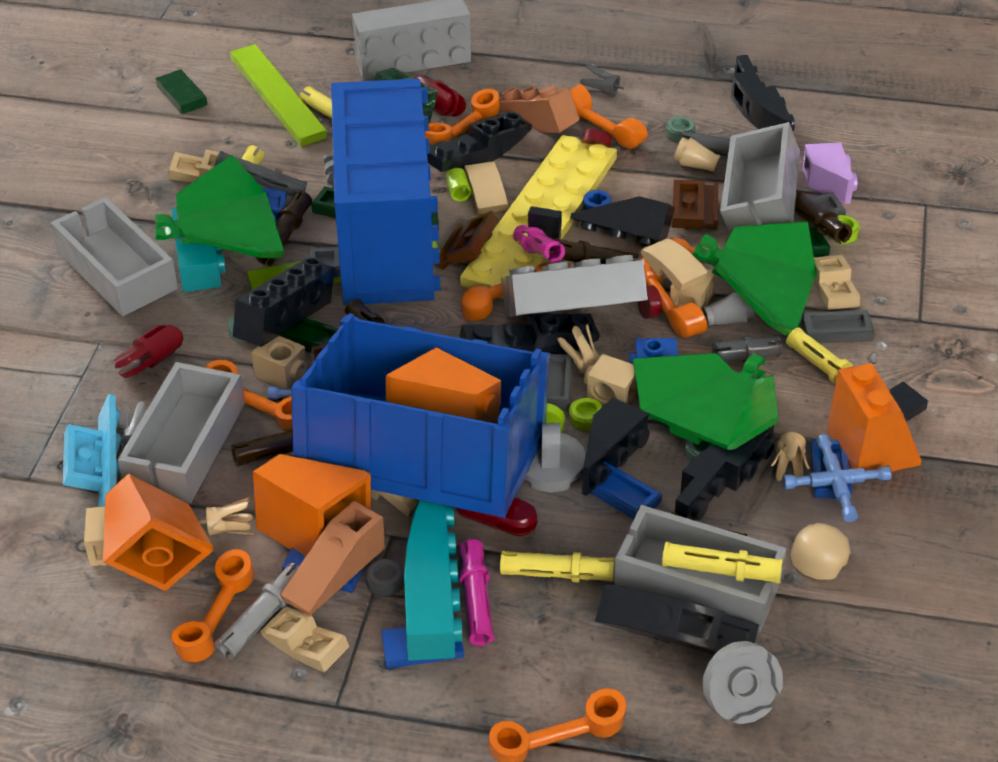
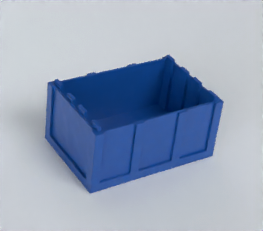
M420 78L331 83L334 203L343 306L354 299H360L363 304L435 300L434 291H441L440 275L434 276L433 264H440L439 248H433L432 241H439L438 225H432L431 213L438 212L437 196L430 195L429 185L431 172L430 165L427 162V154H430L429 138H425V131H429L428 116H423L422 103H428L427 87H421Z
M349 313L342 318L340 328L328 341V344L317 356L312 366L306 371L301 380H296L291 387L293 457L365 470L371 474V490L505 518L542 444V423H546L550 353L541 352V349L537 348L534 352L488 344L487 341L473 339L472 341L419 331V328L408 326L403 328L360 320L359 317ZM437 347L501 380V406L498 424L386 402V375Z

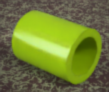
M461 168L449 170L445 179L451 197L455 201L467 200L472 194V189L465 171Z

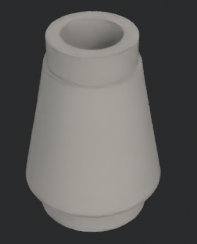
M737 292L709 306L703 307L708 326L747 323V319L754 317L753 308Z

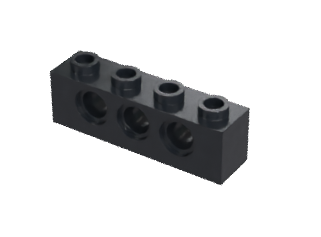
M305 258L236 299L233 337L262 347L331 303L335 267L324 264L318 258Z

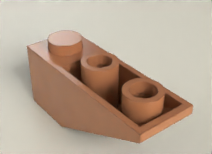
M550 85L537 89L536 86H530L522 90H518V87H511L504 90L502 97H500V110L505 113L515 112L520 114L521 118L531 123L532 128L540 133H560L580 120L569 87L556 88L555 85Z
M356 501L348 505L328 523L280 594L281 599L306 615L311 616L385 549L383 517Z

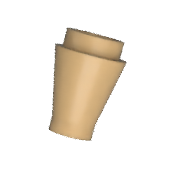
M682 138L676 149L674 160L678 161L680 166L708 170L714 173L721 156L713 153L692 138L689 140Z

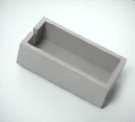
M435 0L352 14L355 61L362 80L471 62L470 13L463 0Z
M789 122L731 136L720 210L729 234H731L736 226L793 222L800 149Z
M107 197L81 208L87 233L86 238L83 236L80 217L76 211L50 222L57 252L122 317L178 289L173 259Z
M633 255L616 256L606 259V264L602 265L600 258L575 262L574 268H568L567 262L553 263L542 266V271L535 272V266L518 267L509 270V276L501 278L506 317L648 300L644 261H633Z
M175 362L117 459L122 479L127 474H130L186 503H192L245 405L241 375Z
M641 505L630 527V533L626 535L615 558L614 585L659 594L724 611L723 614L759 624L757 633H761L780 584L747 578L744 579V582L736 581L734 576L669 566L662 567L665 542L733 553L746 550L748 555L783 559L780 582L783 577L787 548Z

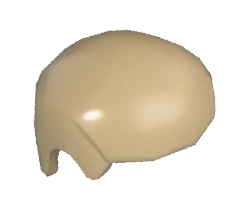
M824 523L809 524L799 531L794 540L790 553L793 566L803 575L814 579H834L841 568L847 565L849 555L851 554L849 539L838 528Z

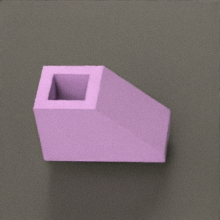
M842 143L805 144L802 170L808 187L822 194L833 192L841 203L851 204L852 192L857 190L858 181L856 173L851 171L850 156L845 154Z

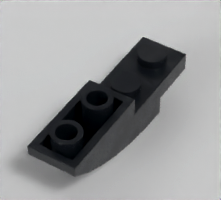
M748 55L736 56L731 98L742 115L757 129L789 122L792 131H794V117L788 113L784 97H780L775 86L766 87L765 83L760 81L757 67L752 65Z
M506 112L500 116L485 118L482 121L469 124L468 135H461L459 138L438 142L430 146L427 162L440 172L453 168L464 170L465 165L492 162L521 141L531 131L532 124L515 112Z
M590 313L528 314L526 324L462 325L459 336L461 339L487 341L488 344L534 352L537 348L541 349V352L566 355L567 353L560 346L557 338L565 339L576 351L579 350L572 332L574 326L580 328L589 345L590 341L586 325L588 324L593 343L599 340L600 334Z
M774 425L736 449L726 450L713 444L694 458L682 471L681 491L676 499L675 513L691 520H700L706 513L709 502L714 496L719 497L725 487L737 491L745 480L750 481L755 475L761 460H767L775 448L776 441L773 440Z
M611 584L604 585L595 622L666 643H677L711 654H716L718 650L733 642L749 641L755 643L759 624L723 614L724 611Z

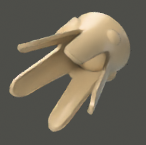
M588 324L586 325V330L591 347L580 328L577 326L572 328L581 353H578L565 339L557 338L560 346L573 359V362L582 374L586 373L588 367L595 365L600 358V355L594 348Z
M784 433L777 441V454L771 466H774L779 457L775 476L777 481L782 480L789 461H792L794 476L796 477L803 476L802 457L806 468L809 469L805 456L806 440L798 433Z
M250 497L222 507H206V520H201L199 523H207L210 536L224 532L254 535L253 532L247 531L251 527L247 522L253 520V515L250 513L233 514L246 509Z

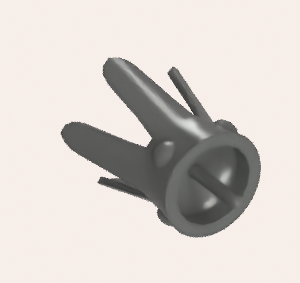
M586 64V68L604 79H581L580 83L582 85L599 89L588 90V92L605 93L614 97L618 88L624 89V87L619 86L620 75L608 73L593 64Z

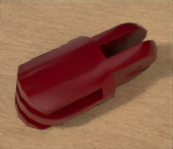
M421 74L415 75L413 79L420 78L421 87H427L428 103H424L442 116L452 115L456 117L465 111L466 102L463 96L458 94L456 90L441 80H434Z
M172 325L154 326L135 339L132 347L114 359V367H123L118 374L124 378L132 377L147 367L153 368L182 346L183 334L177 327Z
M514 498L505 518L457 508L460 516L513 536L529 535L536 529L538 523V515L534 506L518 498Z

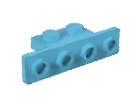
M108 394L99 413L98 430L68 424L64 432L63 485L98 492V507L105 506L106 493L117 484V478L120 473L116 454L119 450L121 435L116 433V428L119 424L121 412L120 409H116V395Z

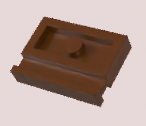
M674 179L673 207L675 211L672 218V228L703 229L704 226H713V230L718 229V181H714L713 185H705V181Z
M493 211L468 220L464 227L461 223L456 226L439 253L440 264L438 265L441 269H445L449 262L452 265L463 261L470 263L481 255L482 247L492 237V231L499 221Z

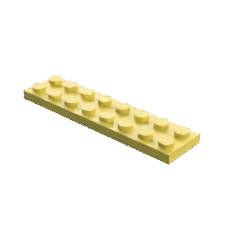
M562 135L492 231L493 235L485 242L481 249V255L470 262L461 274L460 286L468 289L476 285L491 287L502 283L501 278L509 276V270L525 266H535L536 268L539 264L547 262L548 259L537 253L527 252L514 240L513 232L515 228L522 224L528 225V212L531 206L562 211L560 239H563L575 221L570 218L571 213L582 211L585 205V194L597 189L617 159V149L608 148L602 144L581 143V140L576 137Z

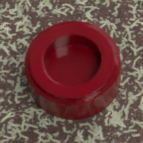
M587 129L583 132L581 143L602 144L610 148L612 137L601 130Z
M654 285L646 286L648 300L638 302L639 311L644 319L658 317L662 309V301L658 289Z

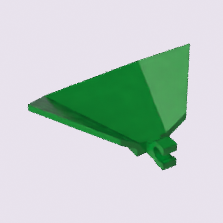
M233 155L227 157L176 194L177 220H173L171 216L166 214H155L156 227H154V235L156 240L180 238L181 244H206L258 258H281L284 255L267 193Z
M808 221L736 226L729 235L722 250L718 248L717 241L705 233L692 255L698 260L712 265L713 270L711 273L727 281L770 327L788 337L789 333L799 326L816 276Z
M717 353L633 359L640 410L649 413L648 417L669 425L670 433L698 445L705 440L726 450H732L778 423L774 375L766 377L765 371L758 369L761 365L765 364V357L753 353L746 360L743 370L739 373L733 371Z

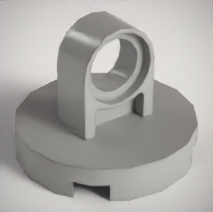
M542 423V444L524 479L531 482V488L537 491L551 493L569 489L571 482L576 481L578 478L580 481L583 478V465L586 455L584 447L576 438L561 433L560 423Z
M749 641L733 642L718 650L709 661L703 676V693L709 707L722 718L729 719L737 724L755 722L767 715L772 709L769 705L774 700L776 692L780 694L783 688V672L777 658L761 645Z

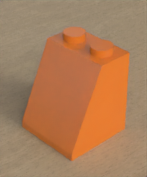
M436 347L386 375V402L498 424L501 406V380Z
M869 363L839 369L827 431L832 440H838L840 444L839 450L841 447L844 450L850 469L863 468L864 470H875L880 466H890L891 472L921 466L922 460L904 415L873 364Z
M279 454L253 471L256 529L290 550L294 548L304 556H307L328 523L353 501L371 510V474L365 470Z
M127 474L106 493L103 563L166 591L213 551V545L188 503L130 474Z

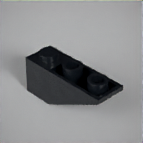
M638 196L571 213L570 218L579 222L578 228L596 232L597 227L607 229V235L625 240L627 234L638 237L637 243L651 246L656 242L667 239L675 208L668 203Z
M613 397L593 415L583 465V495L587 496L597 485L601 486L612 473L610 467L603 462L606 461L616 468L622 467L628 460V457L638 448L641 449L645 446L650 435L648 429L649 413Z

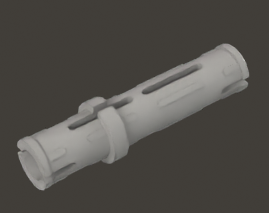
M289 563L271 584H266L260 590L262 594L214 642L216 649L224 657L227 655L228 659L233 660L277 611H281L288 605L286 601L281 599L280 594L299 568V565L295 566V563Z

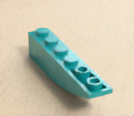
M419 500L413 517L406 548L404 570L408 661L455 658V642H462L461 618H453V612H460L459 588L451 589V583H458L457 560H449V555L456 554L455 532H448L447 527H454L453 507Z

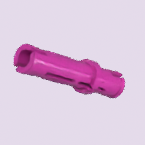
M522 224L517 226L513 232L514 240L529 253H537L550 262H558L565 255L564 246L560 242L545 236V233L537 227H529Z
M477 539L466 540L468 551L464 542L460 544L462 558L460 583L464 584L469 641L476 646H485L487 641L491 643L494 640L487 586L490 581V573L484 563L483 543Z

